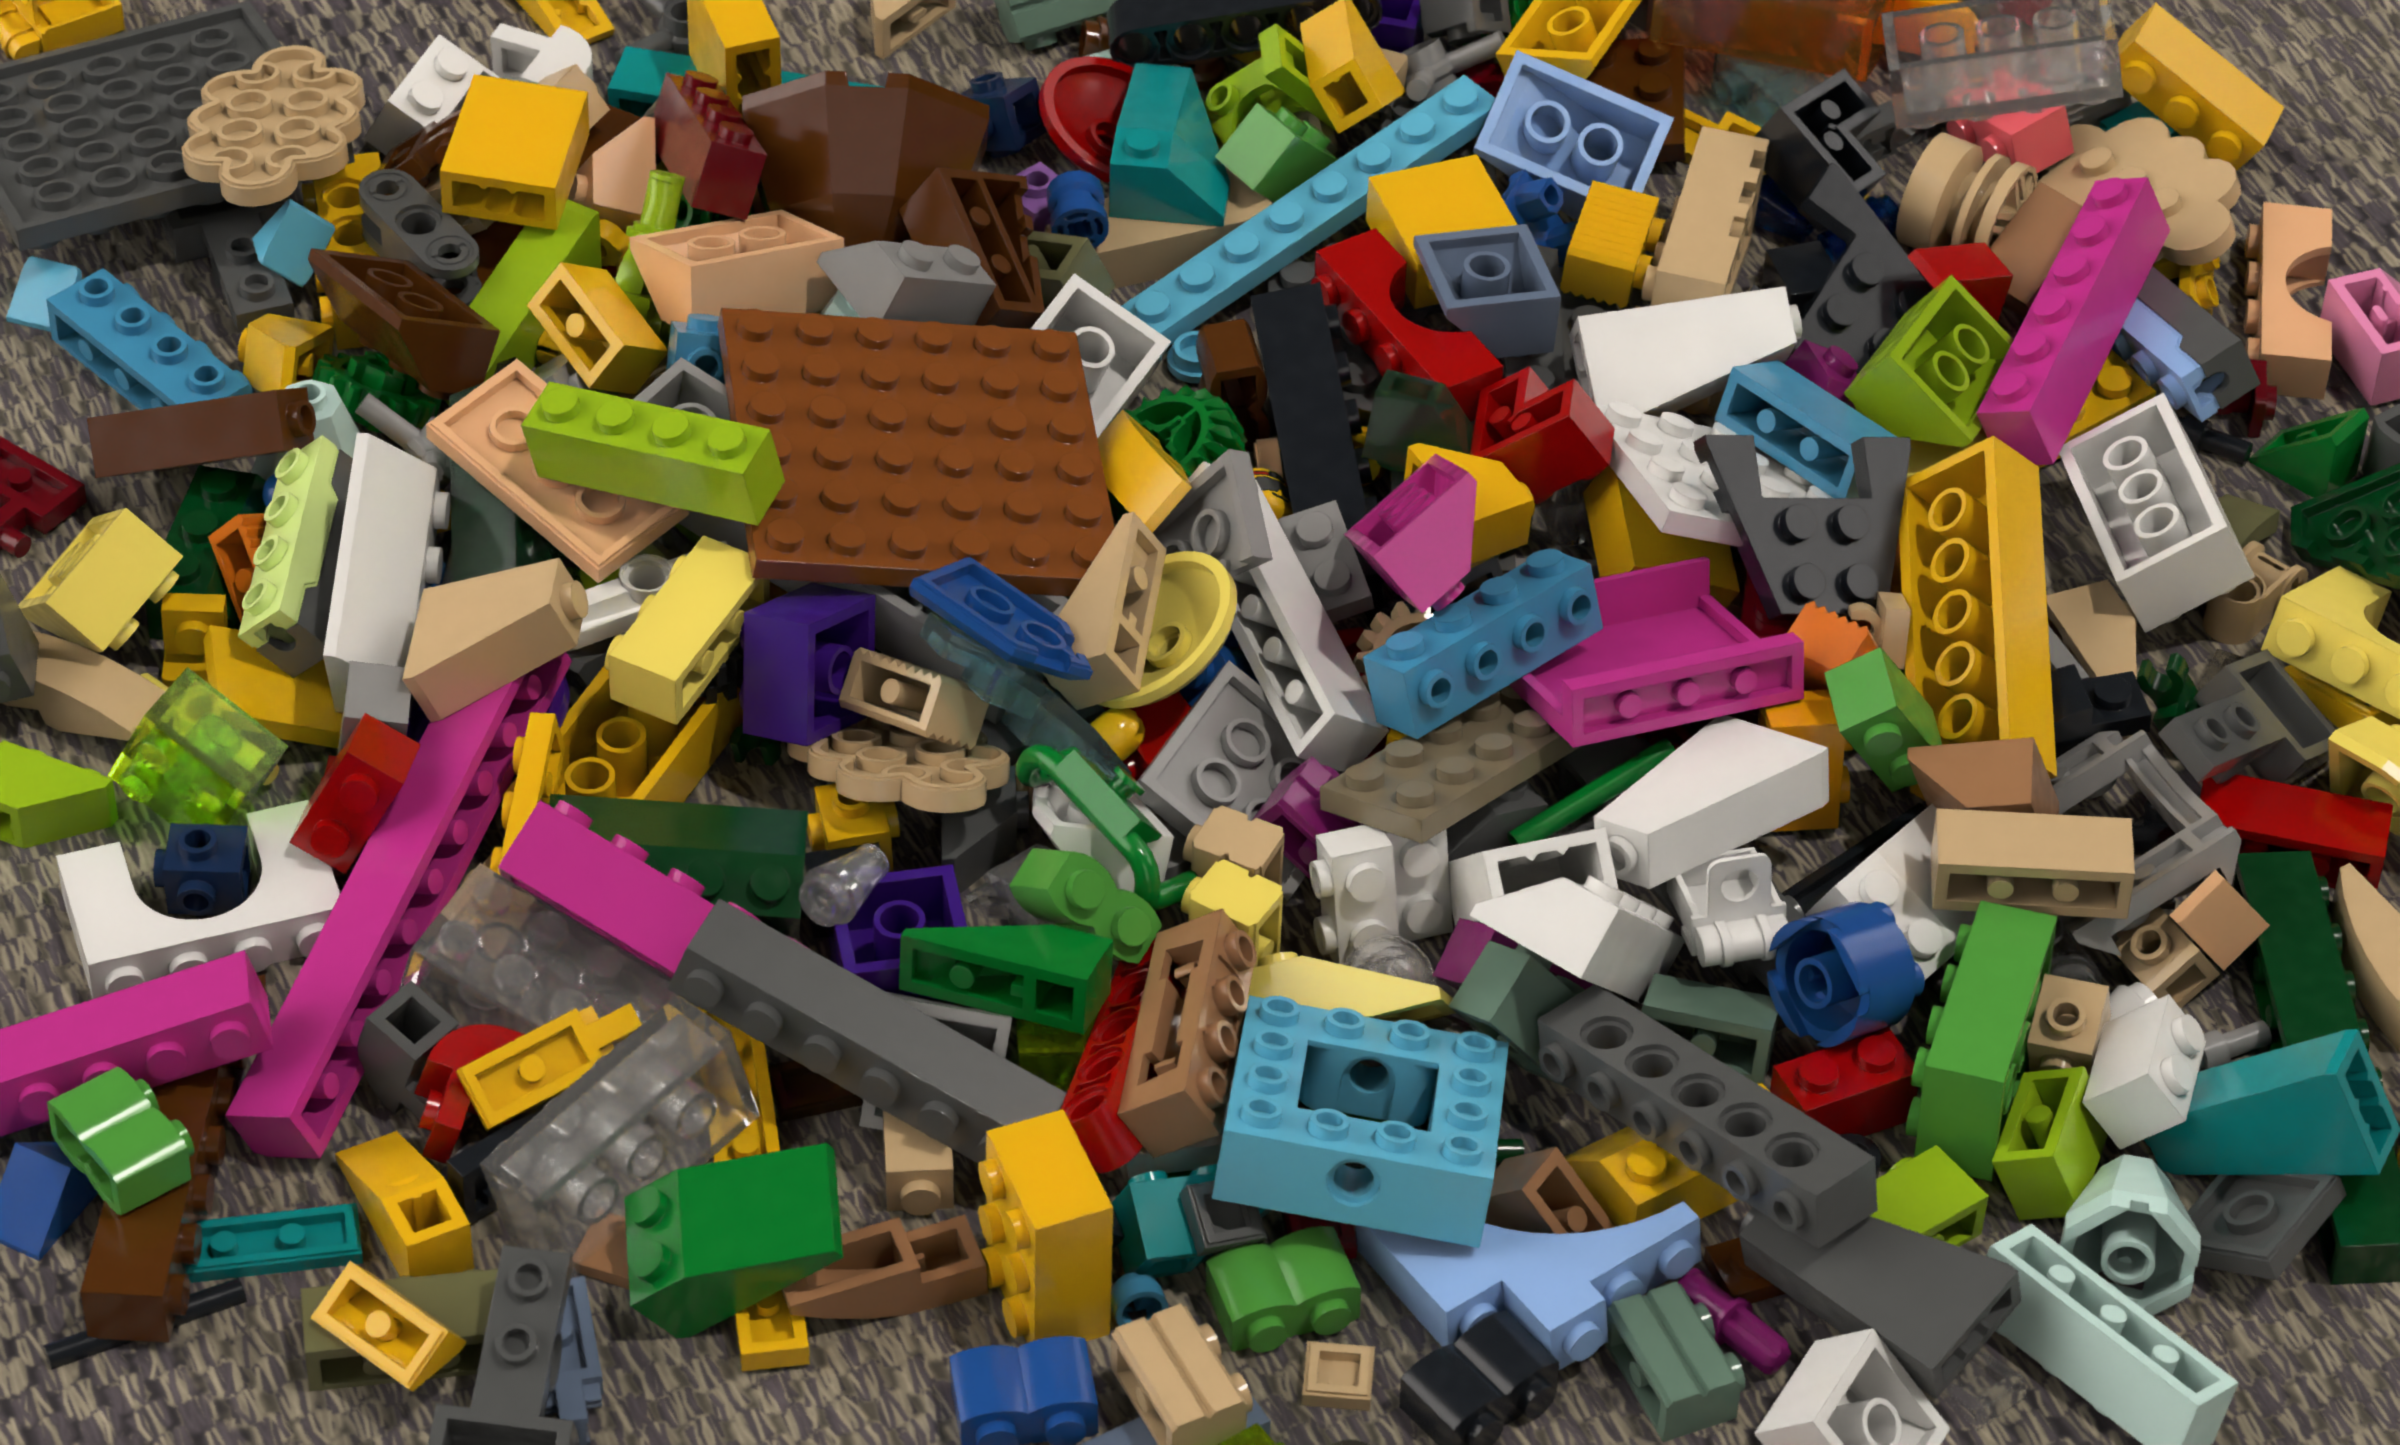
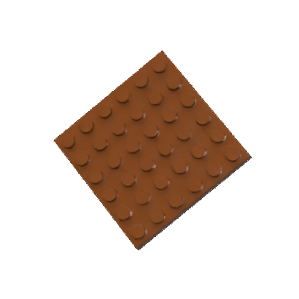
M721 308L717 328L730 421L771 430L785 478L783 486L760 524L756 526L744 523L752 578L909 587L916 577L966 557H971L1024 594L1072 595L1115 528L1076 332H1064L1053 329L1006 328L995 325L949 324L936 321L891 320L877 317L833 316L818 313L762 311L759 309Z

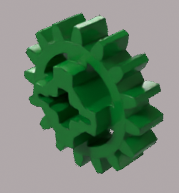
M365 351L364 356H349L338 352L336 357L326 353L323 359H318L312 378L316 381L334 385L353 420L364 425L368 430L378 433L382 432L355 413V410L368 393L372 394L413 426L420 429L425 426L432 416L437 417L442 399H437L421 392L418 389V381L408 374L391 368L388 365L389 358L382 353Z

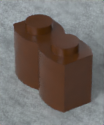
M1244 318L1203 325L1196 339V353L1202 371L1199 390L1206 388L1212 396H1219L1223 403H1227L1244 429L1243 434L1247 439L1245 451L1253 452V443L1256 442V439L1270 438V425L1264 408L1268 385L1252 330Z

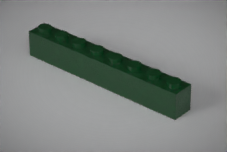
M2311 851L2239 853L2232 887L2270 925L2243 952L2260 1019L2266 1022L2271 1031L2272 1042L2268 1045L2269 1051L2346 1029H2358L2369 1052L2370 1037L2367 1021L2364 1018H2357L2354 1008L2356 1001L2355 978L2351 970H2344L2341 961L2343 950L2341 928L2338 923H2331L2328 915V882L2325 876L2317 875ZM2375 1067L2377 1075L2383 1086L2381 1071L2378 1067ZM2397 1139L2379 1175H2333L2340 1177L2347 1195L2317 1230L2331 1285L2400 1282V1167L2396 1158Z

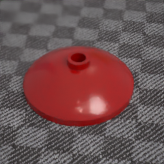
M1084 56L1071 58L1054 67L1045 79L1039 93L1041 118L1053 143L1074 166L1081 171L1093 174L1100 182L1110 186V160L1116 127L1134 68L1102 57Z

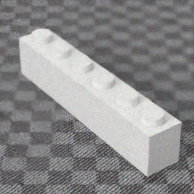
M1203 461L1189 477V482L1191 483L1211 464ZM1255 480L1258 486L1259 500L1273 560L1232 577L1237 590V606L1231 629L1296 756L1305 760L1313 756L1320 764L1345 772L1348 767L1361 763L1386 736L1389 730L1387 726L1377 723L1372 698L1257 480Z

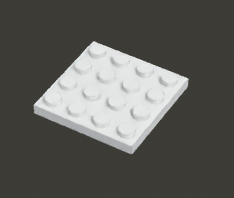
M1610 402L1608 407L1596 405L1615 428L1610 467L1662 533L1737 547L1743 545L1730 513H1722L1713 494L1714 491L1719 489L1707 461L1700 464L1693 443L1704 435L1738 434L1719 422H1715L1713 427L1694 424L1690 419L1673 412H1663L1660 417L1642 414L1638 409L1622 402ZM1755 447L1761 492L1764 498H1833Z

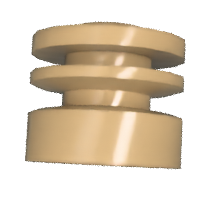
M1941 132L1932 139L1923 151L1904 191L1897 216L1896 235L1898 242L1914 249L1985 242L1990 248L2037 187L2038 177L2036 168L2018 161L2011 165L2009 157L1997 153L1990 157L1983 165L1984 156L1981 146Z

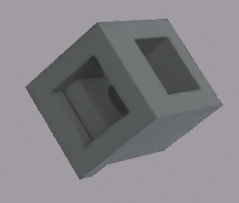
M1419 0L1421 25L1424 35H1428L1432 39L1446 36L1448 44L1459 45L1481 39V34L1490 35L1500 30L1503 35H1508L1512 31L1508 0Z

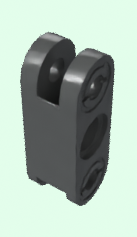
M382 169L364 177L359 184V201L364 212L361 224L362 235L366 243L380 257L409 260L445 289H463L461 292L453 295L469 306L482 288V282L477 275L480 254L476 241L449 213H443L442 206L408 173L396 169Z

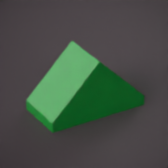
M2362 407L2282 429L2248 460L2250 463L2313 498L2344 486L2357 474L2369 415L2365 408Z

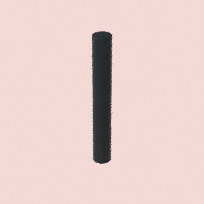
M235 1278L190 1294L186 1315H176L173 1328L246 1303V1294L240 1279ZM85 1330L42 1345V1348L53 1370L133 1341L88 1337Z

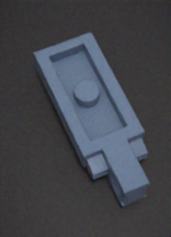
M585 1276L572 1277L570 1280L561 1327L562 1355L556 1386L553 1392H549L545 1415L557 1413L558 1419L574 1421L580 1439L579 1445H590L587 1409L602 1407L603 1381Z

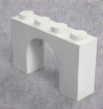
M309 800L246 813L251 855L260 881L251 896L242 904L224 914L211 918L195 920L177 919L162 915L144 904L134 890L120 842L57 855L62 896L92 999L243 950L246 951L256 972L266 969L273 963L303 956L308 957L340 895L331 866L289 843Z

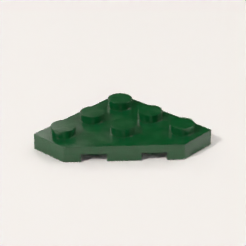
M2400 463L2292 506L2291 545L2300 559L2328 569L2341 566L2372 582L2400 590Z

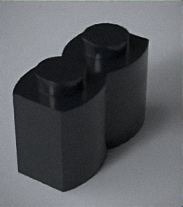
M1501 1311L1475 1324L1454 1344L1441 1347L1415 1363L1401 1377L1399 1407L1437 1445H1493L1501 1436L1504 1425L1510 1424L1523 1415L1527 1418H1535L1549 1408L1557 1393L1559 1361L1507 1311Z

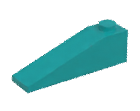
M1135 63L1116 127L1110 160L1109 217L1224 227L1230 180L1225 166L1215 158L1219 152V147L1192 68Z

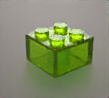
M187 667L143 716L108 773V776L120 785L128 797L134 801L144 803L170 825L171 823L233 825L252 803L289 746Z

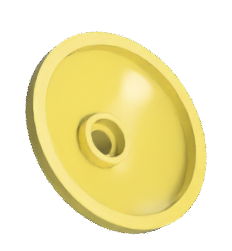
M1196 551L1166 554L1140 691L1100 703L1099 705L1113 709H1125L1159 702L1186 687L1214 660L1229 635L1237 606L1235 582L1228 570L1216 558Z

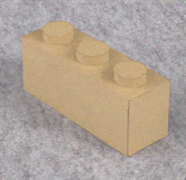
M1936 808L1931 847L1932 909L1977 911L1980 900L2056 916L2128 919L2135 877L2132 818Z

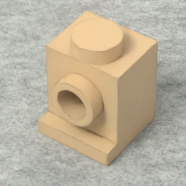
M2160 906L2150 911L2149 917L2141 925L2131 930L2117 932L2119 939L2115 944L2122 955H2117L2119 959L2158 999L2169 994L2180 1009L2220 975L2203 953Z

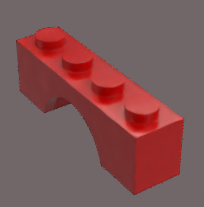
M1374 228L1317 250L1315 277L1312 278L1311 284L1320 282L1324 305L1336 303L1340 325L1344 328L1348 339L1353 344L1359 345L1375 362L1382 377L1391 380L1407 397L1412 410L1418 415H1423L1439 434L1475 420L1480 390L1502 380L1503 365L1472 331L1443 332L1428 329L1411 322L1399 312L1404 307L1407 261L1384 236Z

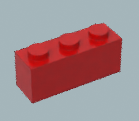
M2239 774L2234 775L2219 785L2211 777L2203 780L2200 799L2218 814L2224 826L2227 828L2232 826L2236 829L2241 838L2239 853L2311 851L2317 875L2326 877L2329 888L2335 889L2340 867L2351 863L2378 890L2394 804Z

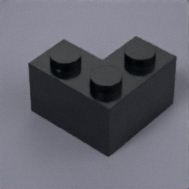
M1845 69L1840 70L1779 108L1754 136L1769 140L1764 172L1771 177L1796 206L1798 212L1808 220L1818 233L1824 230L1825 227L1799 207L1821 172L1831 162L1842 170L1863 198L1886 175V172L1856 139L1881 110Z

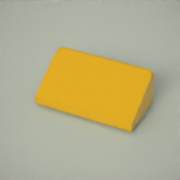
M349 1261L311 1316L312 1320L411 1391H415L453 1359L467 1343L462 1337L378 1277Z

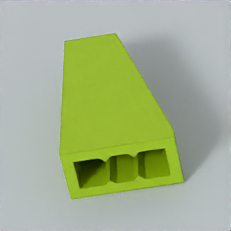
M567 199L557 230L525 225L469 305L471 309L500 330L484 382L515 359L520 360L532 370L539 362L536 350L550 351V348L537 345L545 329L527 307V304L560 262L602 269L598 211ZM454 394L453 399L444 401L449 406H452L466 395Z

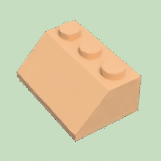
M782 209L748 215L747 220L732 218L629 237L631 253L660 319L670 325L671 321L687 322L689 314L720 316L721 308L820 314L838 290L818 265L817 260L821 252L844 248V238Z

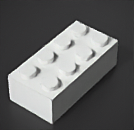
M1075 273L1031 328L1035 330L1053 329L1064 332H1076L1097 438L1122 409L1124 410L1129 407L1154 374L1171 343L1165 336Z
M2164 392L2063 445L2059 455L2115 581L2145 633L2164 623L2176 620L2182 614L2219 595L2231 592L2237 586L2255 577L2199 457Z

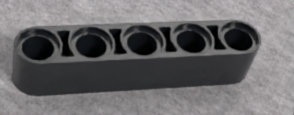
M1117 0L1107 11L1110 55L1113 61L1121 62L1134 68L1135 63L1172 65L1261 51L1259 34L1276 23L1303 44L1300 23L1338 0ZM1352 0L1368 29L1371 31L1377 27L1383 13L1381 0Z

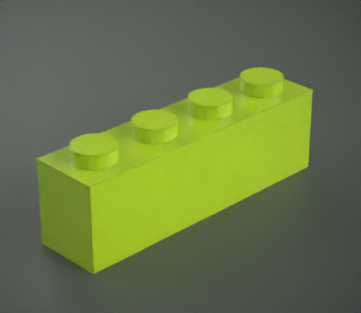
M550 381L521 424L538 477L756 526L760 524L785 482L771 430L767 428Z

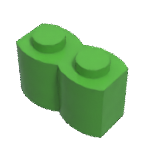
M1032 848L1009 885L1019 905L1035 918L1055 923L1057 926L1114 939L1112 961L1139 964L1155 939L1156 933L1162 927L1158 915L1149 903L1133 892L1117 889L1113 878L1104 866L1094 858L1080 852Z
M117 1066L47 1101L51 1134L70 1162L87 1175L100 1197L117 1214L123 1215L192 1180L189 1157L195 1153L192 1139L185 1126L178 1119L169 1121L159 1111L157 1099L145 1080L140 1078L135 1081L125 1070Z
M1318 1226L1298 1230L1275 1240L1271 1244L1255 1243L1238 1246L1221 1252L1206 1261L1205 1290L1232 1352L1251 1348V1350L1259 1353L1269 1352L1281 1346L1287 1338L1313 1331L1320 1335L1335 1334L1360 1317L1361 1287L1334 1227Z

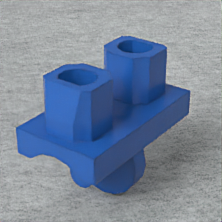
M1526 169L1513 173L1509 178L1510 184L1501 197L1518 225H1528L1537 245L1558 249L1559 267H1564L1568 246L1570 245L1578 220L1564 224L1557 213L1564 203L1562 190L1552 177L1533 180Z

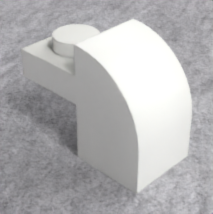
M500 23L490 36L493 73L501 78L537 84L544 77L577 64L582 72L593 81L591 48L584 37L573 29L560 25L550 38Z

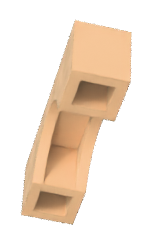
M2263 202L2259 225L2249 224L2245 258L2255 259V262L2248 261L2244 295L2255 296V299H2248L2246 304L2244 333L2254 334V338L2247 337L2245 350L2249 359L2267 361V385L2277 386V395L2324 400L2332 363V322L2306 311L2297 304L2291 295L2300 290L2321 286L2325 283L2332 249V209Z

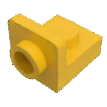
M166 593L162 599L161 606L165 653L161 675L162 683L170 689L178 690L209 687L203 639L209 625L228 628L226 595Z

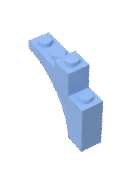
M1684 1201L1661 1213L1637 1222L1582 1233H1531L1505 1229L1485 1223L1480 1248L1355 1225L1357 1250L1442 1347L1454 1344L1466 1331L1488 1316L1501 1311H1507L1559 1361V1370L1575 1361H1583L1589 1358L1600 1346L1608 1342L1607 1308L1610 1307L1612 1302L1639 1293L1644 1295L1649 1290L1656 1288L1669 1279L1673 1280L1682 1277L1695 1264L1702 1261L1700 1217Z

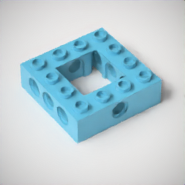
M1249 995L1211 1199L1480 1248L1494 1181L1509 1043L1494 1040L1480 1032L1470 1031L1458 1034L1431 1029L1423 1023L1414 1020L1393 1022L1365 1017L1361 1013L1348 1008L1327 1010L1299 1005L1294 1000L1283 996L1261 998ZM1374 1060L1380 1062L1382 1066L1368 1067L1360 1063V1061ZM1298 1099L1312 1110L1298 1108ZM1344 1113L1386 1121L1380 1123L1358 1118L1347 1117ZM1430 1118L1427 1131L1413 1128L1424 1124ZM1356 1162L1365 1165L1367 1168L1354 1169L1345 1164Z

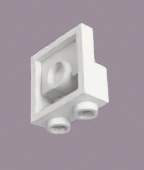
M1360 825L1316 835L1317 860L1310 862L1309 873L1313 891L1321 901L1322 916L1314 918L1313 926L1316 943L1322 955L1330 954L1335 963L1357 967L1401 957L1400 943L1453 932L1446 829L1422 844L1368 825Z

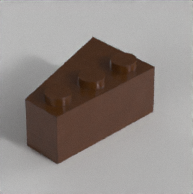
M937 167L899 209L911 240L930 246L949 247L953 244L968 248L979 257L981 267L995 282L996 287L975 325L1031 329L1045 310L1038 258L1029 255L1027 237L1034 229L1032 217L1024 214L1022 196L1028 191L1027 177Z

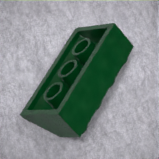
M550 794L549 805L555 808L559 800L576 807L593 820L588 829L609 842L612 841L615 834H619L649 853L644 863L667 876L670 870L675 868L698 881L706 888L701 897L715 905L718 899L727 903L732 902L785 936L799 939L808 811ZM539 899L540 921L580 924Z

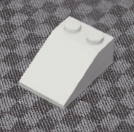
M1933 804L1875 850L1805 914L1810 916L1849 902H1865L1870 904L1879 901L1885 903L1892 910L1896 924L1904 934L1913 960L1921 967L1925 980L1954 955L1961 924L1972 925L1977 912L1932 909L1931 847L1936 816V807Z

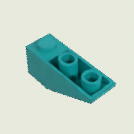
M1218 1164L1206 1165L1195 1169L1190 1173V1176L1168 1178L1165 1171H1150L1136 1175L1128 1180V1185L1112 1201V1206L1125 1236L1118 1244L1124 1274L1136 1272L1138 1275L1148 1274L1153 1276V1278L1191 1272L1213 1255H1197L1179 1193L1187 1185L1214 1181ZM1258 1207L1261 1218L1272 1211Z

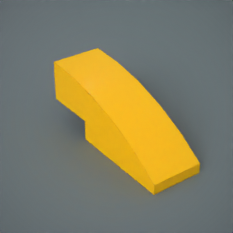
M1122 409L1097 438L1106 486L1129 513L1134 511L1153 533L1190 491L1192 486L1182 465L1163 450L1160 441Z

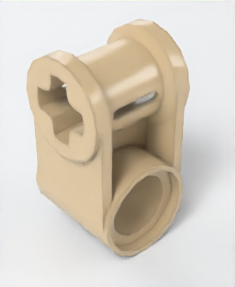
M2258 541L2249 542L2242 550L2255 577L2237 586L2231 592L2207 601L2203 618V627L2206 633L2214 640L2224 644L2237 645L2253 639L2272 621L2281 596L2307 582V569L2300 565L2290 567L2265 553L2263 544Z

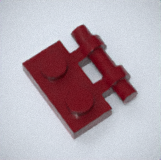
M0 436V551L4 549L15 557L21 558L28 553L32 540L29 536L20 532V530L29 525L44 535L87 502L85 485Z

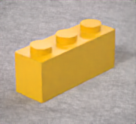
M2157 3L2153 4L2123 33L2102 71L2181 136L2199 139L2205 147L2208 158L2227 161L2236 171L2265 146L2285 108Z

